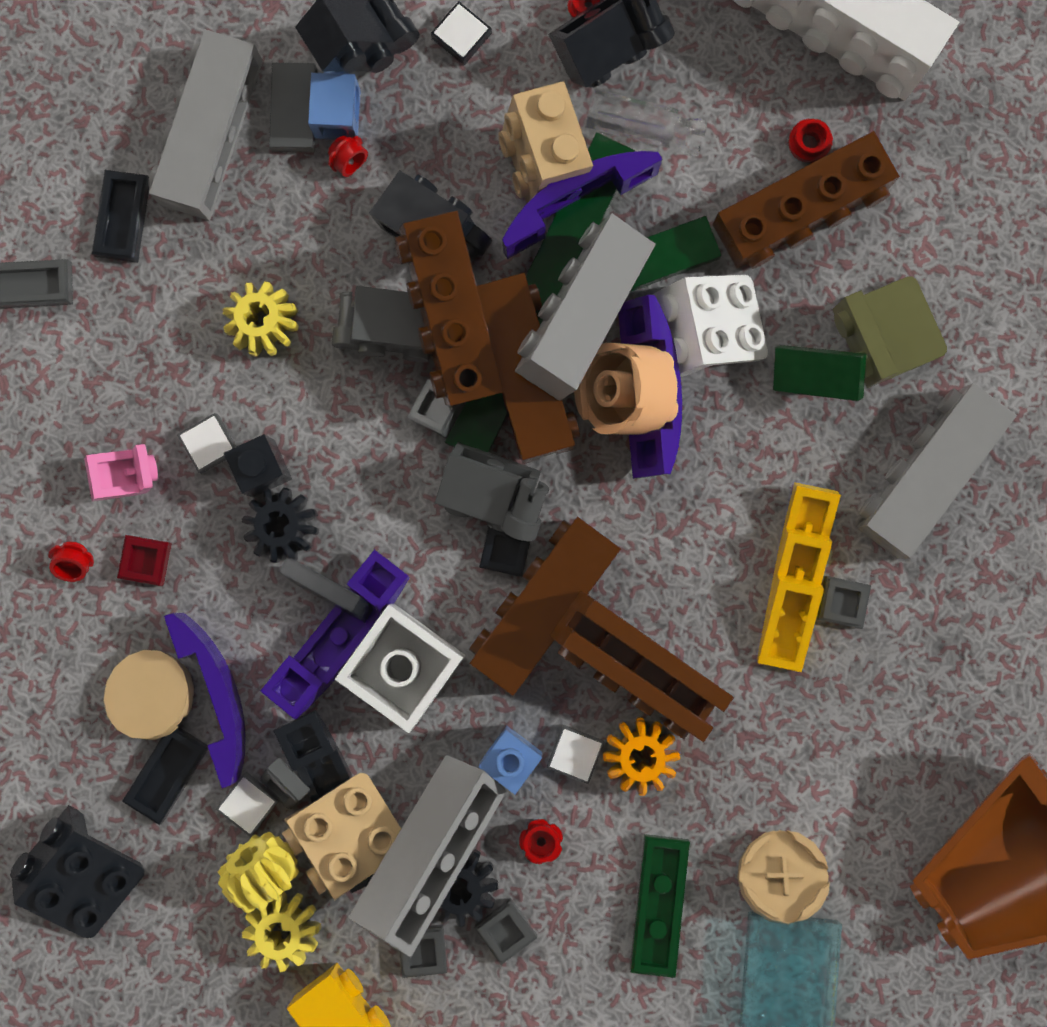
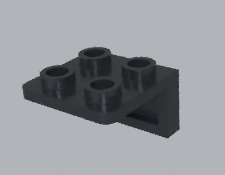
M68 805L58 818L53 817L48 821L41 832L40 840L29 853H23L13 865L10 877L12 879L14 904L83 938H92L143 878L144 868L135 859L89 836L84 815L79 810Z

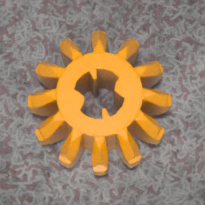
M643 717L636 718V732L631 733L629 726L622 721L618 726L625 737L621 740L615 735L609 734L606 738L611 746L618 748V751L603 752L604 761L619 762L607 771L609 778L615 779L624 774L620 782V788L624 792H627L634 781H637L636 788L640 796L646 795L648 781H652L657 791L663 790V783L658 776L663 773L669 778H674L676 775V771L665 763L680 759L678 751L664 750L674 743L675 737L669 733L658 738L663 726L658 721H655L650 726L648 733H646V724ZM645 746H649L651 749L647 750L652 758L649 763L641 761L638 767L633 766L632 764L635 763V760L630 755L632 750L641 751Z

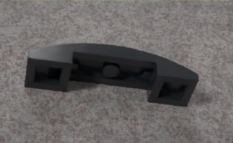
M316 710L273 730L292 771L297 770L302 782L310 789L308 795L312 803L353 777L336 742ZM374 874L350 889V893L366 887Z

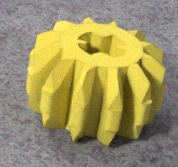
M264 281L259 291H257L251 282H246V295L244 297H241L236 292H231L230 297L237 304L236 307L223 308V314L231 319L223 329L228 335L235 336L233 345L239 350L248 346L249 354L253 357H258L264 346L266 352L270 356H274L277 354V348L274 343L277 340L286 347L290 346L291 341L284 332L285 330L290 332L298 330L299 325L296 321L289 319L298 312V309L294 303H286L289 295L284 289L274 292L271 283ZM263 311L267 316L263 318L264 325L258 327L254 322L258 320L257 313Z
M271 832L264 833L260 837L253 835L247 843L239 844L238 849L234 853L226 856L227 863L222 865L218 871L220 875L218 884L230 903L233 902L237 908H241L246 914L254 911L256 908L263 911L273 900L279 901V896L283 891L292 888L290 881L296 878L299 873L296 867L298 860L295 858L289 844L283 842L279 836L275 837Z
M283 891L279 896V901L273 900L263 911L255 909L246 914L245 919L251 926L246 927L242 931V938L255 941L247 950V956H255L260 952L264 956L260 964L261 969H266L272 960H275L276 966L281 973L286 971L290 961L296 966H301L306 960L305 952L315 951L318 942L313 935L319 933L321 923L307 921L314 915L316 908L314 905H310L302 911L298 907L303 900L301 893H297L290 903H287V895ZM277 923H281L283 931H290L286 939H282L280 931H273Z

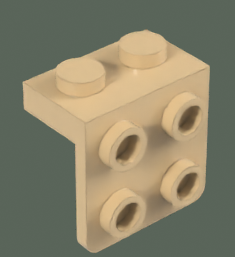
M564 81L513 94L508 112L504 115L502 131L499 132V143L505 158H512L516 170L512 174L516 194L519 198L525 197L528 203L550 183L589 173L593 163Z
M358 773L303 810H298L285 818L284 821L288 829L282 832V835L295 856L301 852H304L312 867L305 873L318 894L321 895L327 890L329 895L336 900L376 872L399 834L401 827L370 777L365 773Z

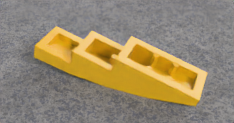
M794 482L780 540L757 657L759 664L802 672L824 591L821 583L832 546L830 534L841 497L838 491Z

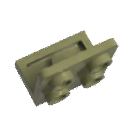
M912 276L902 278L864 295L862 290L844 297L832 309L836 328L840 335L845 338L850 351L867 354L865 371L867 389L941 358L947 352V345L920 285Z

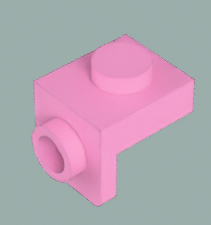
M145 444L135 445L132 450L86 455L84 458L92 501L146 494L153 487L152 481H157L158 478L156 460L153 455H147Z

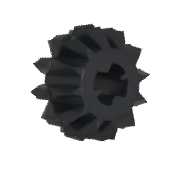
M282 488L278 499L272 490H265L263 497L266 505L257 500H251L249 505L257 514L255 517L243 516L242 523L254 526V530L247 532L243 536L246 542L259 540L253 553L257 556H263L269 551L270 562L279 563L283 552L287 559L292 558L296 561L298 560V552L295 545L305 551L312 549L311 543L303 538L305 533L310 535L319 534V528L306 525V521L316 518L318 513L315 509L302 511L307 504L308 498L300 494L292 501L291 489ZM278 515L281 518L289 519L290 523L284 527L285 535L283 536L281 533L272 532V526L277 524L276 516Z
M475 849L471 853L469 861H466L454 882L456 884L458 878L467 880L466 889L469 893L466 894L465 890H462L461 895H456L452 892V885L440 906L443 908L439 917L441 923L445 924L450 914L456 915V924L461 928L465 926L466 913H469L474 921L479 922L483 918L480 906L493 908L495 899L489 892L498 889V880L485 878L493 871L494 866L491 862H485L479 867L476 866L480 858V851Z

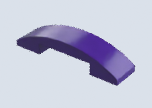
M625 152L592 161L593 167L589 173L547 185L524 206L507 229L502 239L503 253L506 258L509 259L545 239L546 225L543 219L612 181L621 196L658 175L662 163V157L659 152Z
M648 294L625 301L618 313L621 343L652 346L661 351L668 352L673 357L678 388L676 399L678 413L673 421L666 422L660 429L641 435H629L633 479L671 474L679 448L682 426V385L673 337L656 296Z
M374 549L347 583L350 587L348 590L362 597L373 609L366 622L364 623L334 607L294 657L289 655L260 691L293 719L299 718L335 681L336 676L388 604L395 603L410 577Z
M185 613L168 614L164 618L178 659L197 656L224 736L223 739L207 746L221 788L231 786L241 777L246 744L244 714L236 683L224 657L207 633Z

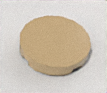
M142 650L128 655L114 667L106 682L104 704L107 717L118 731L130 738L156 740L170 735L178 728L177 725L182 721L183 717H187L192 708L194 686L191 674L185 665L166 652Z
M788 830L766 832L746 847L739 860L737 879L741 894L750 908L768 921L791 924L806 920L821 909L829 894L830 881L828 882L829 875L826 858L813 841L798 832Z

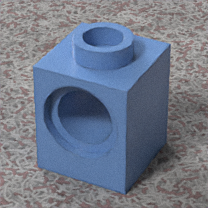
M344 71L311 72L308 124L315 139L336 140L340 136L351 138L358 136L361 90L355 74L345 73Z
M506 725L480 760L478 767L515 795L543 758L542 751Z

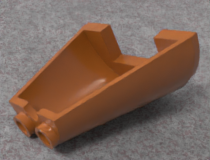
M1030 753L1018 760L913 878L914 883L910 885L911 891L919 904L925 910L929 907L934 908L942 918V921L938 922L937 926L948 945L952 949L959 946L968 960L1047 942V773L1044 769L1038 767L1039 763Z

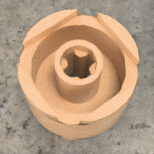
M602 343L578 389L574 391L578 413L583 420H589L595 427L592 429L600 434L641 435L660 429L666 422L673 421L678 413V403L676 401L678 388L673 357L668 352L661 351L652 346Z

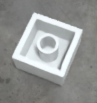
M388 604L335 680L403 730L410 733L466 655L397 605Z

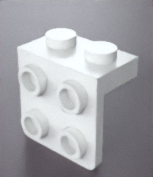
M748 275L685 277L653 293L664 312L673 337L680 368V377L687 376L712 365L756 362L767 357L768 349L753 281Z

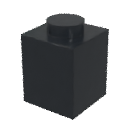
M265 434L223 453L238 487L244 495L253 498L264 493L265 490H271L292 480L275 440Z

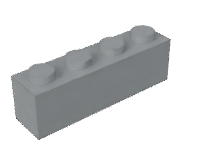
M204 29L200 44L196 43L193 46L190 55L191 70L186 84L183 83L178 90L176 97L177 112L173 124H169L164 131L162 139L164 150L159 165H155L152 168L149 176V194L160 206L210 221L263 63L255 44Z
M613 213L601 224L597 225L592 222L586 229L578 243L583 248L578 259L573 257L559 276L558 280L563 283V286L558 295L552 293L539 311L538 317L543 319L537 332L531 330L517 351L522 356V359L515 372L559 401L578 389L655 246L654 242Z
M974 383L959 391L953 388L947 393L937 407V410L942 414L933 426L927 423L918 431L911 441V444L916 447L906 461L900 458L891 467L885 476V480L889 482L888 486L880 496L876 493L871 495L858 513L863 519L856 528L897 559H909L913 556L1017 416Z
M446 755L348 919L411 957L507 791L484 770Z

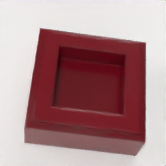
M125 535L117 578L164 586L172 543Z

